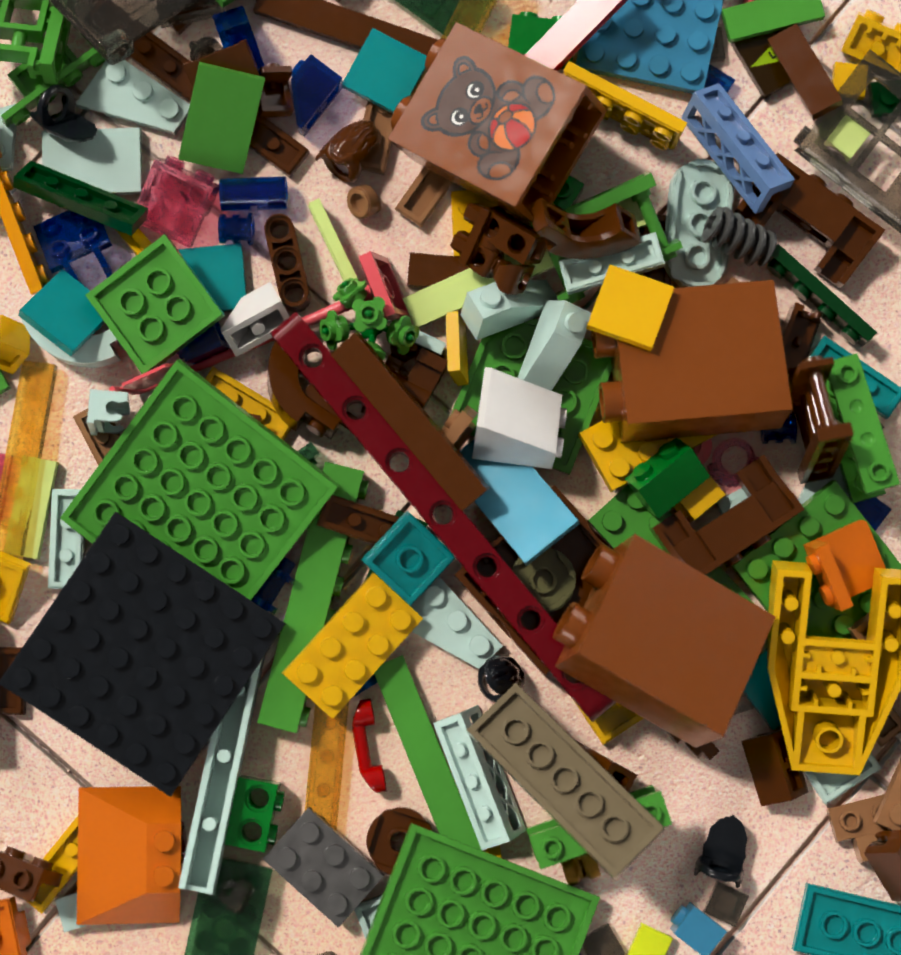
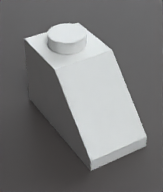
M271 282L241 297L222 326L221 332L234 355L238 357L272 338L270 332L290 316Z

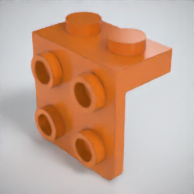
M856 520L803 545L807 553L806 562L819 582L820 587L818 589L823 602L827 606L839 611H844L854 606L851 597L872 588L874 568H886L870 527L865 520Z

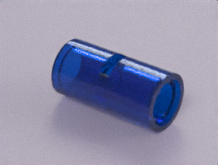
M287 177L220 178L219 198L221 211H252V206H257V210H287Z

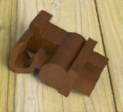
M479 203L468 204L463 216L464 220L473 225L470 234L464 230L458 231L450 244L460 254L458 262L469 266L482 277L493 278L499 290L505 294H523L535 268L532 264H539L546 252L545 238L541 237L535 229L519 221L515 216L507 213L499 206L487 207ZM507 254L522 265H513V263L504 260V255Z
M390 344L391 355L388 356L385 364L420 406L425 409L447 369V360L422 347L419 351V346L415 344L409 347L407 354L401 355L398 353V348ZM416 357L408 377L402 375L400 370L404 367L405 363ZM363 405L361 413L365 414L366 408Z

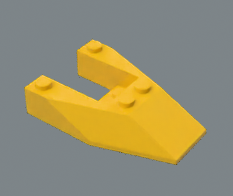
M772 560L769 613L776 616L768 634L767 670L791 769L794 771L861 775L901 690V570L874 568L866 640L806 636L812 570L804 562Z

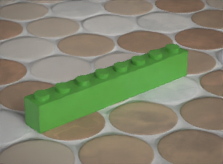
M325 462L323 472L340 485L333 495L358 503L359 499L365 500L370 481L364 480V471ZM319 513L307 529L283 621L286 624L280 633L257 721L258 724L293 733H298L300 726H307L311 708L306 707L308 697L288 680L282 672L336 613V610L331 609L334 596L340 597L345 579L339 576L342 563L349 564L353 545L348 544L349 536L316 525Z

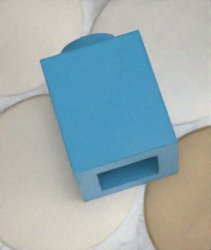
M691 902L686 907L681 905L670 920L673 923L670 927L671 931L700 955H710L727 932L721 925Z

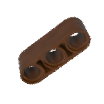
M274 214L266 220L264 232L278 293L286 309L292 312H301L309 306L311 294L296 230L288 216ZM284 225L289 228L288 234L281 239L273 237V229L276 226ZM291 256L296 259V265L291 270H282L279 267V263L284 257ZM290 289H302L304 291L303 298L298 302L288 301L286 295Z

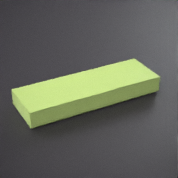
M318 198L310 202L308 205L310 213L342 280L357 278L320 199Z
M24 456L5 553L40 560L52 501V489L55 486L59 462Z

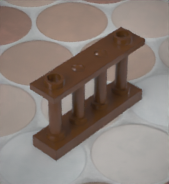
M812 356L802 360L801 363H798L790 385L793 407L790 415L796 414L805 448V455L797 471L800 484L833 478L854 436L851 422L840 424L839 421L835 420L829 400L826 382L834 366L833 357L822 359L821 356Z

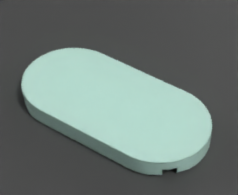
M697 159L681 166L674 173L669 184L665 235L668 242L678 239L683 248L676 250L677 256L666 261L664 268L670 279L682 288L713 285L723 276L728 265L729 255L723 253V245L715 249L712 247L713 238L706 244L701 241L704 225L711 213L717 207H728L733 211L734 187L719 166L711 160Z

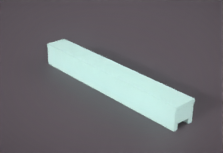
M265 656L210 738L179 881V889L215 895L237 781L241 774Z

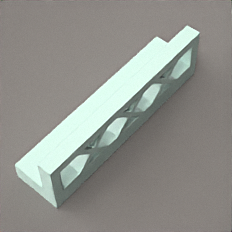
M476 705L458 714L434 722L433 725L481 850H485L512 841L526 832V827L503 768L467 732L472 723L474 724L482 716L479 705Z

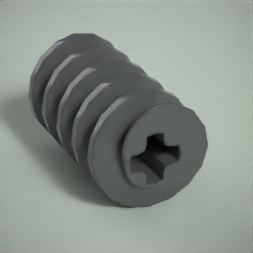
M717 207L711 213L701 235V241L705 244L713 238L712 247L715 249L723 245V253L726 255L734 251V259L738 261L745 256L744 264L747 266L753 265L756 261L759 267L764 266L772 256L777 244L776 233L766 230L760 224L755 225L754 221L749 218L744 219L743 215L733 213L728 207Z

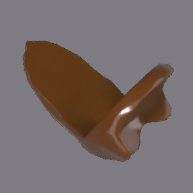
M359 120L345 126L322 147L315 160L323 159L329 171L339 180L345 183H355L360 178L362 172L360 160L365 158L369 150L377 143L378 131H376L374 123ZM336 164L346 166L349 174L341 171Z

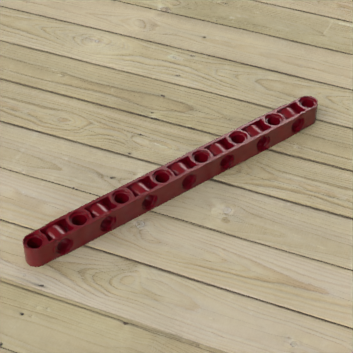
M295 312L271 331L270 334L586 716L594 722L617 703L581 681L576 683L569 682L565 677V672L555 667L565 646L553 638L557 626L555 621L330 355L331 352L301 316ZM311 352H318L323 356L322 363L317 367L311 368L305 365V357ZM354 403H360L366 408L365 415L357 420L351 419L347 415L348 408ZM396 455H405L409 460L408 468L402 472L394 471L390 467L391 459ZM440 506L448 507L453 513L452 520L447 524L437 523L433 518L436 508ZM489 558L494 561L496 565L494 575L490 577L481 576L476 567L479 560ZM527 610L534 611L539 616V625L534 630H527L521 624V615Z

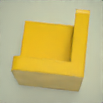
M0 315V369L13 375L30 355V334L24 324Z

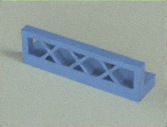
M720 83L693 93L681 117L682 120L687 122L688 128L755 214L762 212L771 196L790 188L795 178ZM696 111L701 114L703 126L694 116ZM715 134L720 139L721 149L716 144ZM733 158L739 163L740 174L734 167ZM752 182L761 192L759 197L753 192Z

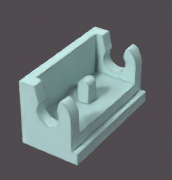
M90 389L87 425L90 434L97 436L98 432L112 434L123 432L125 430L123 426H113L109 422H118L122 420L123 415H130L128 392Z

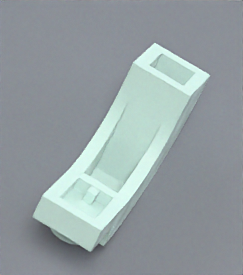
M21 318L34 341L49 354L64 363L77 367L97 368L121 361L116 348H124L110 329L91 336L70 357Z

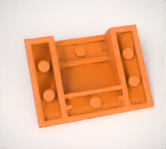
M155 786L79 787L77 925L180 923L181 889L178 886L181 877V786L177 787L171 797Z

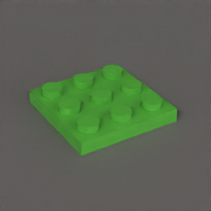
M166 234L162 235L86 294L88 300L141 374L161 366L226 316Z

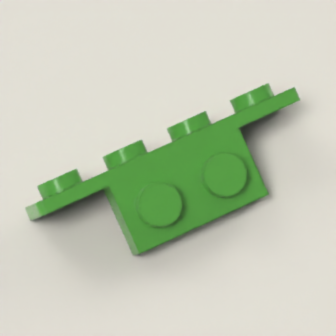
M104 38L79 58L66 46L58 84L71 87L83 77L82 72L91 65L96 68L103 64L109 57L108 53L110 52V42L107 38ZM23 63L7 74L8 79L24 98L1 115L2 122L6 127L11 126L13 123L15 126H18L30 117L29 111L38 105L43 92L54 85L45 84L42 75H37V79L30 78L27 64ZM57 93L51 97L48 104L57 97Z

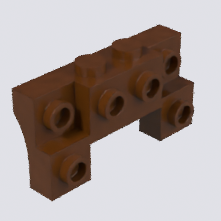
M777 152L776 156L795 178L791 187L773 194L762 212L755 214L743 199L734 213H739L743 215L744 219L749 218L754 221L755 225L760 224L763 227L775 211L780 213L828 248L814 270L841 289L879 240L885 229L854 208L853 202L847 196L841 193L836 195L826 188V182L815 174L808 175ZM754 184L753 192L759 197L761 192Z
M765 455L733 475L748 497L696 532L681 510L651 528V532L663 550L706 575L723 563L728 568L744 558L741 551L750 545L755 550L772 539L768 533L805 510L796 496L779 477Z

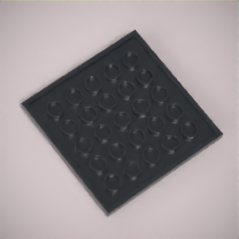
M115 511L1 678L0 685L171 797L286 623Z

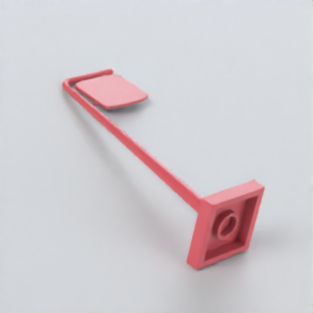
M372 251L358 256L368 284L365 287L367 296L363 301L381 297L386 303L383 311L384 318L394 321L404 315L410 317L388 258ZM338 301L306 315L302 319L308 326L319 323L322 319H326L328 311L334 310L339 315L352 310V308L347 309ZM272 337V338H270L269 340H267V341L261 343L260 345H258V346H256V347H254V348H252V349H255V348H257V347H260V346H262V345H265V344L270 343V342L275 341V340H274V338ZM228 349L189 367L198 372L235 357L232 349ZM174 363L163 364L122 383V387L111 386L109 391L128 392L131 395L151 391L158 386Z

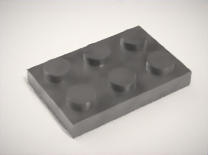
M310 807L306 809L263 858L265 862L338 928L384 877V874Z

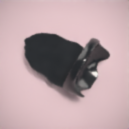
M63 84L52 85L47 88L39 99L36 112L30 113V116L47 133L69 143H81L92 140L97 132L94 123L75 113L76 102L74 95ZM63 92L65 95L62 96V110L50 116L47 110L48 102L55 93Z
M493 655L485 661V664L480 667L478 672L480 691L492 702H496L515 683L521 688L525 684L523 670L517 661L510 656ZM484 675L490 688L499 695H493L485 688L483 682Z
M734 815L720 818L711 826L708 838L703 844V853L695 863L694 875L696 876L701 871L717 880L735 882L736 888H739L744 877L743 863L746 858L747 836L742 822Z

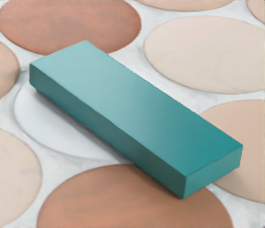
M823 336L809 357L821 356L822 359L833 357L835 360L853 354L826 336ZM860 360L877 414L884 419H888L901 401V387Z

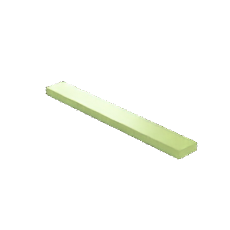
M630 197L619 202L621 207L635 215L638 229L647 226L636 201L633 202ZM547 249L539 264H532L535 268L530 278L554 268ZM507 254L504 255V260L513 263V265H522ZM468 268L402 299L413 324L420 329L446 317L448 312L462 310L467 292L496 281L493 278L482 277L471 268Z

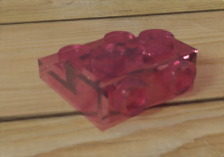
M167 155L166 159H154L137 204L148 208L147 219L142 226L161 235L166 234L171 240L190 248L195 242L204 218L209 215L221 186L214 183L215 176L206 171L197 169L196 173L185 169L186 163L178 160L177 157Z

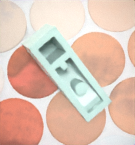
M546 279L529 280L523 294L516 295L501 292L496 282L467 292L460 315L474 338L479 340L540 317L546 300L558 299Z
M546 300L518 378L552 391L582 344L591 312L566 300Z

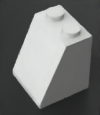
M485 367L472 459L552 470L555 457L561 458L564 438L558 437L559 428H565L567 409L561 408L562 395L496 369Z

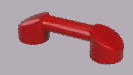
M371 698L359 701L352 721L359 772L375 793L387 792L383 765L372 766L365 727L375 725Z

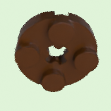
M408 807L386 809L371 823L367 833L366 845L371 859L381 871L391 875L400 852L394 849L395 843L390 841L392 835L398 836L399 832L407 834L410 823L432 831L430 823L418 811Z

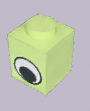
M838 110L833 118L826 115L817 126L815 131L819 133V136L813 144L844 167L871 133L841 110Z

